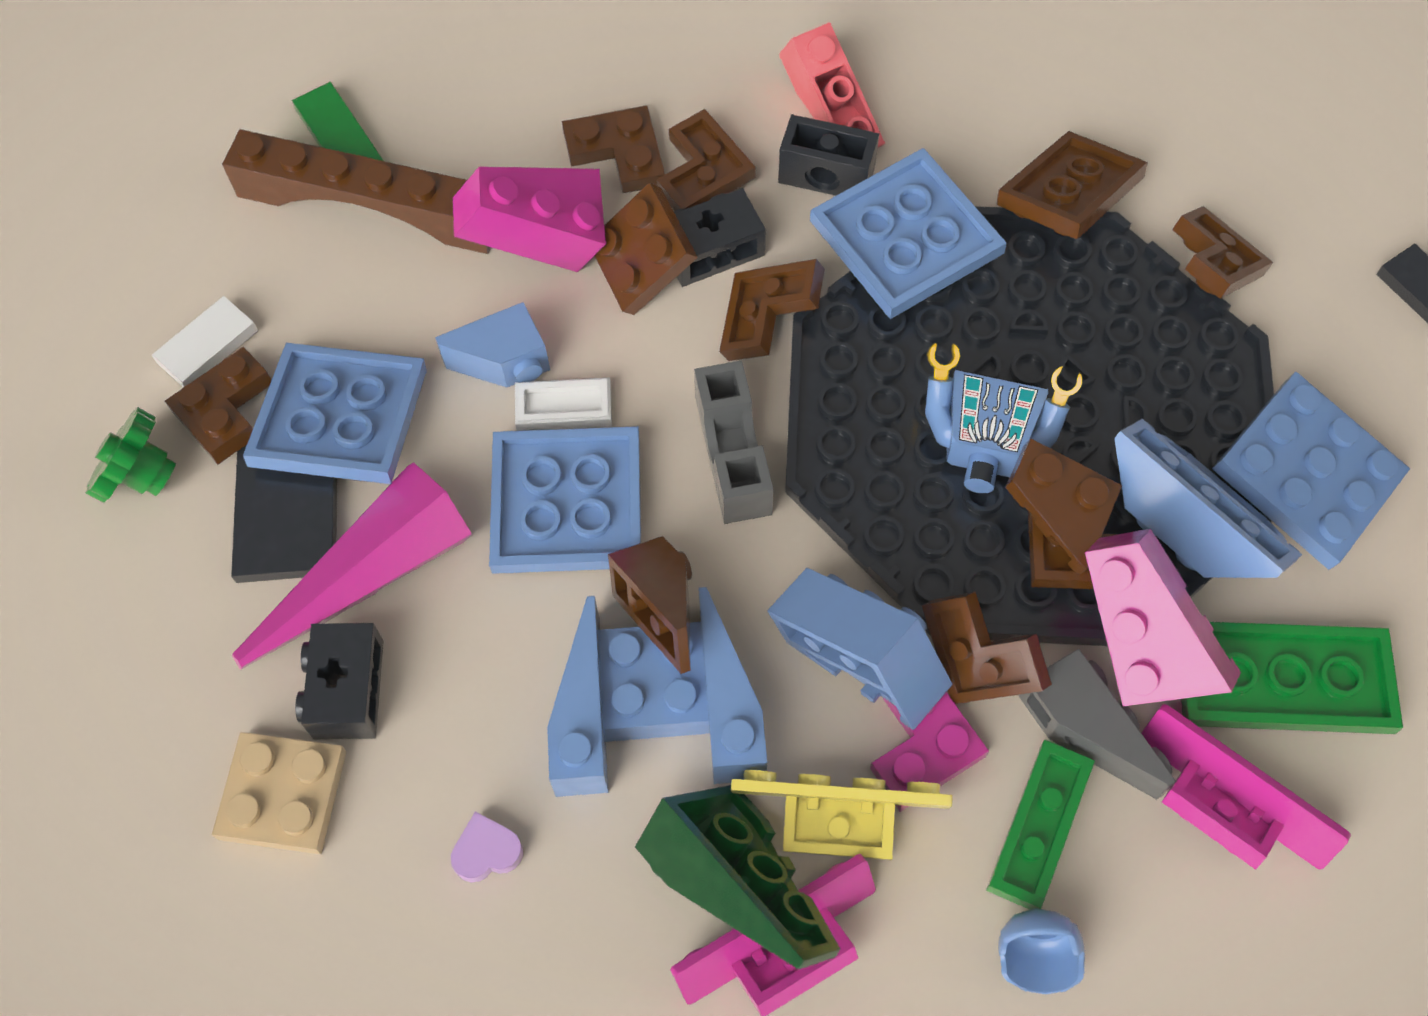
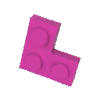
M946 692L914 730L900 722L910 739L873 761L870 770L877 779L885 780V790L907 791V782L937 783L942 786L984 759L989 750ZM883 698V700L888 705L892 713L900 722L899 717L901 715L896 706L888 700H886L885 698ZM895 805V806L897 807V809L899 810V812H901V811H903L904 809H906V808L909 807V806Z

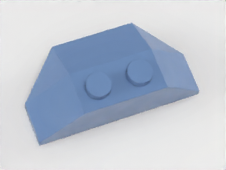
M1143 419L1121 430L1114 438L1125 509L1136 518L1137 523L1143 530L1151 529L1155 536L1175 552L1178 560L1187 568L1196 570L1206 578H1277L1301 557L1302 554L1293 545L1287 543L1285 537L1267 518L1190 453L1168 437L1156 433L1155 429Z

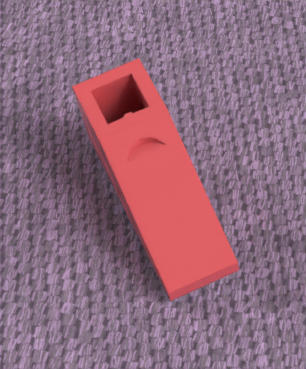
M826 23L791 38L779 53V56L797 95L813 118L879 133L878 147L885 144L884 139L831 23Z

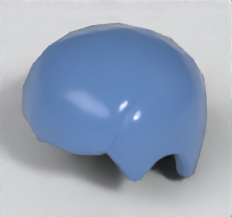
M1035 908L1014 914L1000 931L998 951L1001 961V973L1007 982L1024 991L1052 994L1065 992L1082 981L1085 974V947L1077 924L1072 923L1070 918L1055 911Z

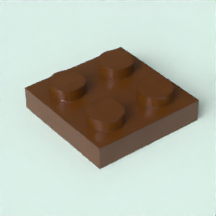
M650 182L604 225L606 244L594 255L622 312L635 315L698 258L661 187Z

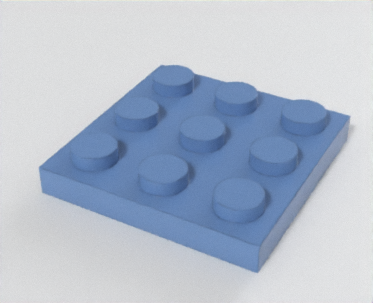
M924 148L810 210V222L889 319L1003 255L1007 244Z
M286 343L243 454L247 467L391 484L427 371L424 358Z
M1294 372L1285 380L1212 468L1328 570L1343 560L1410 470L1406 464L1297 372Z
M639 427L493 432L489 567L492 574L609 569L608 554L641 543Z

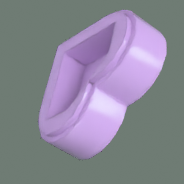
M475 811L453 848L451 865L456 874L464 881L479 882L487 878L491 872L501 874L514 870L520 864L523 857V846L517 835L511 830Z

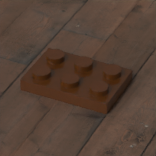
M1068 131L999 189L996 205L1014 212L1021 218L1030 219L1054 229L1058 234L1078 239L1145 177L1148 162Z

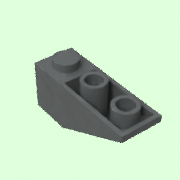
M1080 649L1047 667L1052 683L1051 686L1040 692L1019 695L1048 739L1066 749L1095 760L1094 765L1152 798L1159 799L1176 782L1171 775L1172 768L1166 756L1158 748H1151L1139 731V722L1133 711L1128 706L1118 703L1107 688L1108 681L1103 670L1093 660L1088 661Z

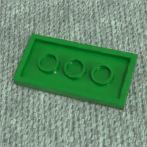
M1210 622L1214 629V636L1228 658L1234 660L1241 674L1232 692L1181 699L1182 715L1198 727L1397 734L1403 729L1389 628Z

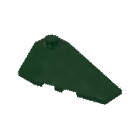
M731 785L661 799L635 848L648 862L652 871L668 887L798 970L835 958L839 953L840 947L815 902L810 896L799 892L791 879L796 871L789 857L779 856L771 841L776 833L769 820L745 794L733 793Z

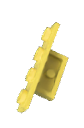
M744 770V780H731V791L733 793L786 797L783 852L846 857L862 854L864 858L892 860L895 805L949 809L952 807L953 795L940 794V784L928 782H907V791L885 790V780L853 778L852 787L830 786L831 776L798 774V784L776 782V772Z

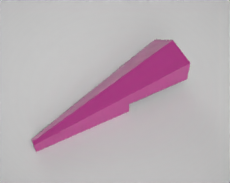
M414 462L408 465L234 651L232 657L240 670L310 631L311 624H323L375 595L380 589L464 543L472 533L448 493Z

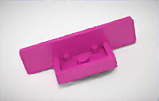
M1162 704L1141 732L1151 748H1158L1166 756L1170 765L1181 772L1162 800V803L1255 870L1267 858L1276 840L1317 869H1324L1348 843L1351 837V833L1170 706Z
M857 854L846 862L834 865L826 874L798 890L813 899L838 943L840 951L835 958L798 970L733 928L703 948L691 951L683 960L671 967L670 971L686 1003L691 1005L737 977L759 1014L767 1016L859 959L855 946L834 917L866 899L876 891L868 862L862 854Z

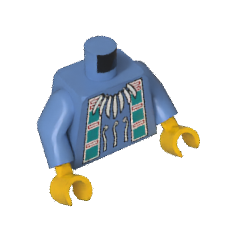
M934 343L929 348L927 354L930 365L934 367V376L928 378L925 409L927 421L937 443L947 448V462L951 465L967 468L964 486L976 493L992 492L996 475L1011 476L1023 446L1030 439L1049 448L1056 443L1070 409V406L1066 404L1068 397L1079 391L1082 385V376L1079 373L1076 386L1071 390L1065 391L1057 385V377L1061 373L1063 366L1056 369L1051 379L1052 387L1055 390L1052 398H1047L1048 389L955 370L954 376L951 378L949 377V370L955 367L959 361V349L955 344H952V358L950 362L946 365H941L935 359L937 343Z

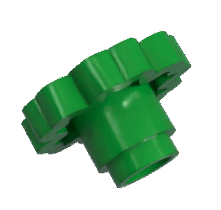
M137 407L116 435L110 432L106 436L95 455V458L100 460L86 486V494L105 503L121 483L140 494L147 491L157 496L170 478L176 462L167 458L168 452L147 441L156 423L154 415Z

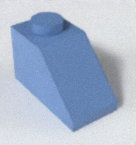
M524 302L435 337L446 369L506 388L515 385V382H532L542 373L550 370L546 346Z

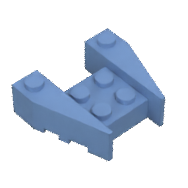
M707 587L699 588L701 622L690 623L691 671L680 674L640 627L600 630V618L595 596H587L547 727L549 781L556 797L609 793L606 742L710 734L714 784L731 783L732 779L744 780V770L767 771L763 711Z

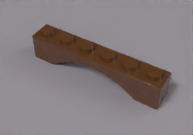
M239 129L222 163L229 181L239 198L274 206L308 199L350 203L402 220L426 232L445 245L488 254L491 248L454 237L453 197L465 184L466 179Z

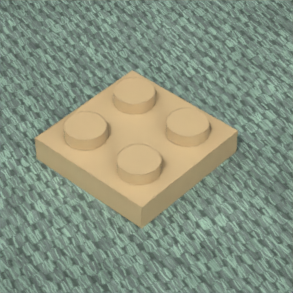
M240 732L212 836L221 841L322 854L347 751L341 745Z

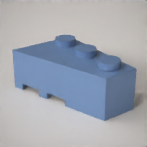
M806 568L767 610L786 643L835 677L843 670L865 685L860 690L861 695L873 703L880 696L896 706L901 715L899 717L900 722L912 730L918 726L953 685L925 632L927 629L926 623L917 613L906 607H902L899 610L890 606L869 590H865L863 593L849 587L834 574L824 576Z

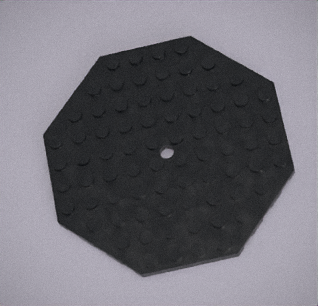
M975 206L1006 241L1007 244L1003 255L892 319H889L851 271L828 287L827 294L819 300L818 309L796 312L793 315L785 493L901 607L909 608L917 613L926 623L927 629L925 631L929 635L930 632L922 609L923 604L934 599L976 591L987 631L992 641L1037 634L1039 643L1108 646L1094 589L1031 587L1028 510L1021 507L1005 488L1010 477L996 475L992 492L976 493L964 486L967 468L951 465L947 462V448L937 443L925 415L928 378L934 376V367L930 365L927 356L929 348L934 343H937L935 359L939 364L946 365L952 358V344L958 347L960 358L955 367L949 370V377L953 378L955 370L1048 389L1047 398H1052L1055 391L1052 387L1051 379L1056 369L1063 366L1061 373L1057 377V385L1065 391L1071 390L1076 386L1080 373L1082 385L1078 392L1068 397L1066 404L1070 406L1059 437L1051 449L1121 485L1114 438L1121 430L1143 419L1155 429L1156 433L1168 437L1190 453L1272 523V520L1212 469L1274 395L1268 335L1255 324L1248 327L1229 311L1231 305L1223 298L1220 299L1216 295L1202 290L1194 281L1179 270L1181 264L1154 241L1147 244L1130 230L1132 223L1118 212H1106L1084 234L1075 239L1058 234L1054 229L1033 220L1021 218L1014 212L1002 207ZM1122 487L1103 534H1124L1143 530L1137 523L1136 518L1125 509ZM1156 536L1185 582V589L1192 598L1212 578L1203 577L1196 570L1184 566L1176 557L1175 552Z

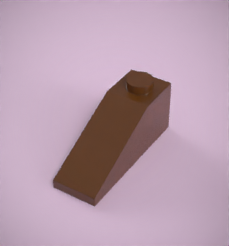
M661 536L608 554L612 595L680 674L691 671L688 580L692 578V569L685 553L682 551L678 552Z

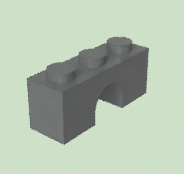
M742 360L694 369L695 399L724 524L772 515L774 489L763 445L758 446L752 416V399Z

